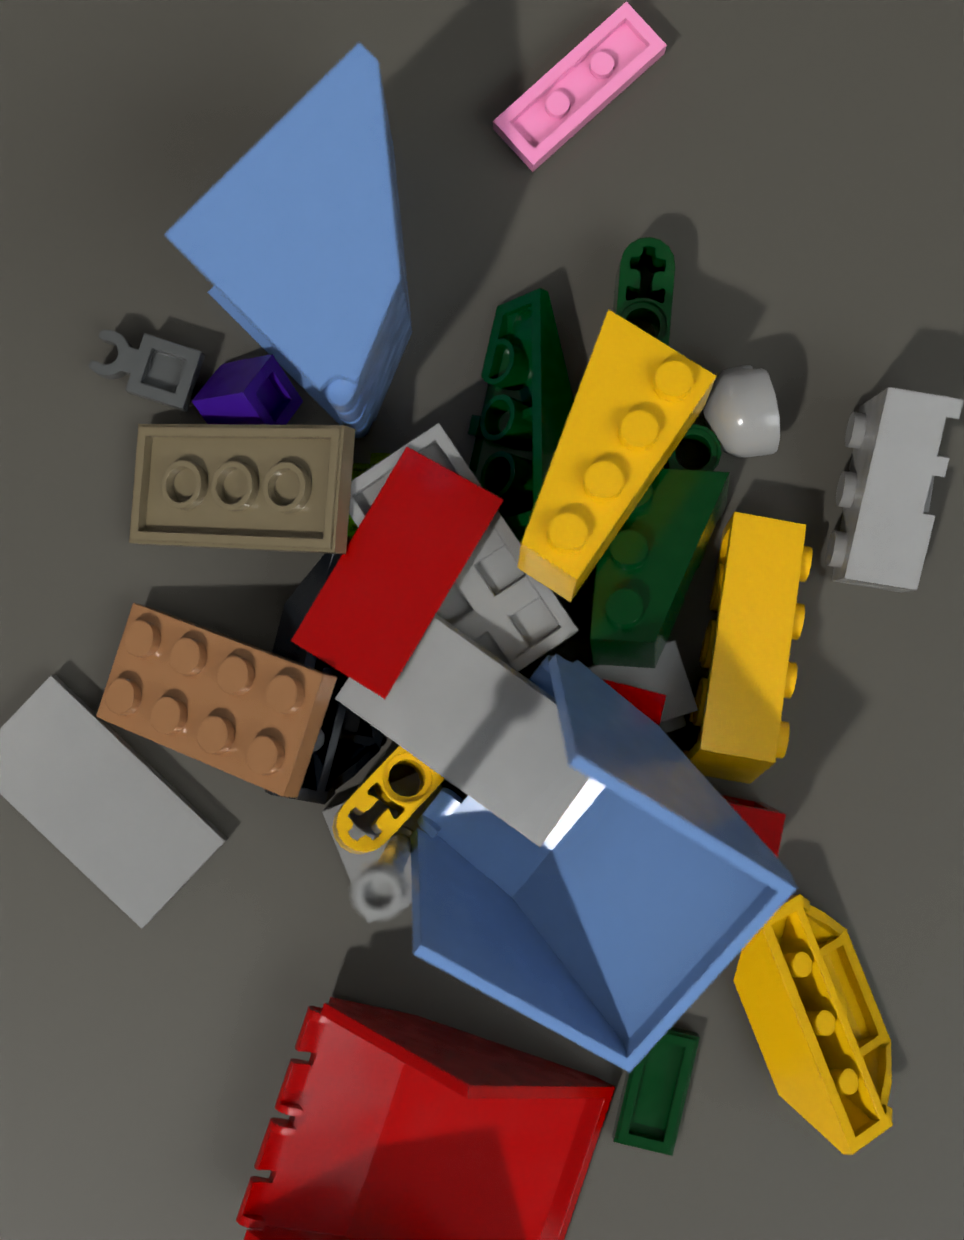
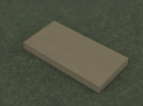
M138 424L129 543L153 546L346 554L356 429L345 425Z

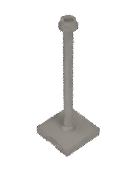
M413 772L389 783L394 792L400 796L409 797L414 796L418 791L420 779L418 773ZM442 783L384 845L370 853L361 855L349 853L341 848L334 838L332 829L334 816L346 801L322 811L351 881L353 904L365 916L368 923L391 918L401 909L409 907V904L412 903L410 836L416 828L421 829L417 820L440 790L444 788ZM375 789L368 791V794L379 800L361 816L354 814L352 811L348 814V817L353 822V826L348 833L355 840L364 835L369 836L373 840L376 833L373 832L371 824L387 808L390 810L393 818L399 813L398 810L384 804L376 794Z

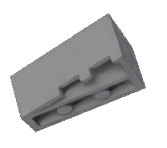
M888 387L859 407V412L853 411L851 413L845 434V446L853 448L849 472L842 471L836 490V506L843 507L840 531H832L826 553L827 566L834 567L832 581L901 593L918 589L936 516L934 513H929L934 477H945L949 462L948 456L938 455L946 417L959 419L964 399Z

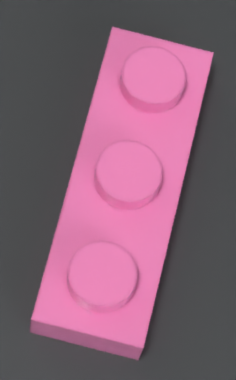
M626 1L493 120V129L526 166L534 172L665 54L667 45Z

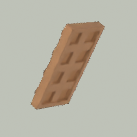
M133 603L96 717L280 796L298 798L337 677L155 608Z

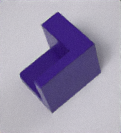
M273 354L220 365L194 397L192 403L207 424L286 425L303 403V400Z

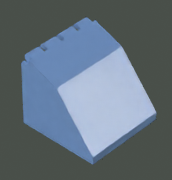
M359 42L164 234L214 285L208 291V294L269 355L273 354L279 365L339 425L355 428V438L366 436L370 431L373 421L375 422L412 334L394 147L379 61Z
M555 653L554 656L548 655L529 680L555 698L568 765L590 779L541 847L534 844L470 796L463 800L452 790L442 788L418 818L417 823L421 829L416 828L410 836L413 954L630 1073L793 894L797 887L791 872L655 722L580 661L576 660L572 663Z

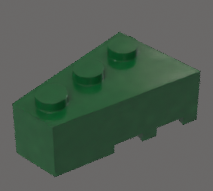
M661 469L597 563L590 635L593 665L639 668L656 667L682 608L685 594L695 571L700 567L706 553V546L718 519H721L727 505L730 472Z

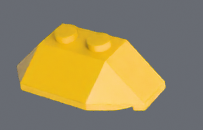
M801 894L791 895L743 947L733 982L778 1095L842 1154L853 1155L893 1126L892 1108L888 1106L892 1085L891 1039L847 929L825 912L810 905V901Z

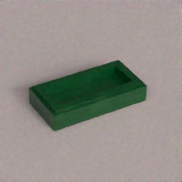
M671 1027L630 1073L627 1071L612 1134L613 1142L673 1156L700 1039L698 1033Z

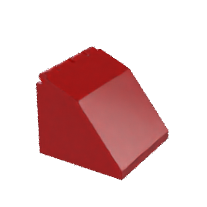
M330 997L329 1003H324L323 1008L317 1006L308 1007L294 1048L296 1051L310 1052L311 1055L309 1061L293 1058L289 1062L274 1108L283 1114L290 1115L289 1119L270 1118L254 1165L256 1170H270L269 1178L250 1177L236 1217L238 1224L250 1228L246 1231L244 1240L565 1239L615 1086L587 1073L417 1015Z

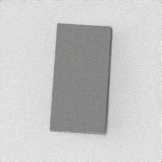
M438 614L433 618L386 699H383L350 677L335 697L337 701L539 847L542 846L590 779L568 765L555 698Z
M51 675L0 728V794L143 929L228 838L104 720L97 718V713L57 675Z

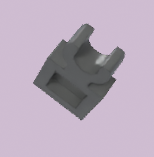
M112 330L100 331L99 338L103 342L117 346L118 356L110 364H102L91 360L89 368L106 379H119L129 375L130 377L125 389L128 393L178 410L188 411L205 359V355L201 351L146 333L143 335L138 350L133 348L130 342L118 332Z

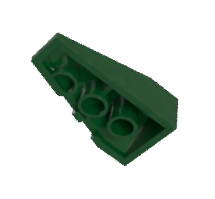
M542 288L497 306L481 373L484 381L488 383L481 416L472 415L468 430L469 435L476 437L469 468L483 489L504 499L498 511L520 544L574 403L549 292Z

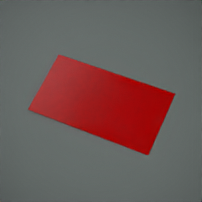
M406 447L346 547V554H342L291 641L383 699H386L504 499Z

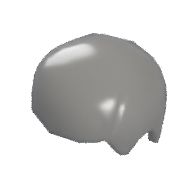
M751 365L723 370L716 377L703 410L707 428L717 436L721 450L731 456L748 458L774 454L778 450L780 441V415L776 393L769 373L762 368L753 369Z

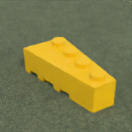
M608 309L521 542L517 568L571 602L705 407L717 376Z
M734 512L723 530L709 605L710 610L718 611L717 621H709L700 655L701 666L710 668L709 678H701L696 698L694 697L698 711L690 713L689 721L693 722L694 726H700L697 743L691 750H683L685 756L703 776L751 784L776 763V758L783 759L789 741L790 724L789 722L781 721L784 698L790 699L793 695L798 670L797 663L789 661L791 640L799 639L805 618V605L796 603L799 582L805 583L808 578L813 555L812 547L804 546L806 524Z

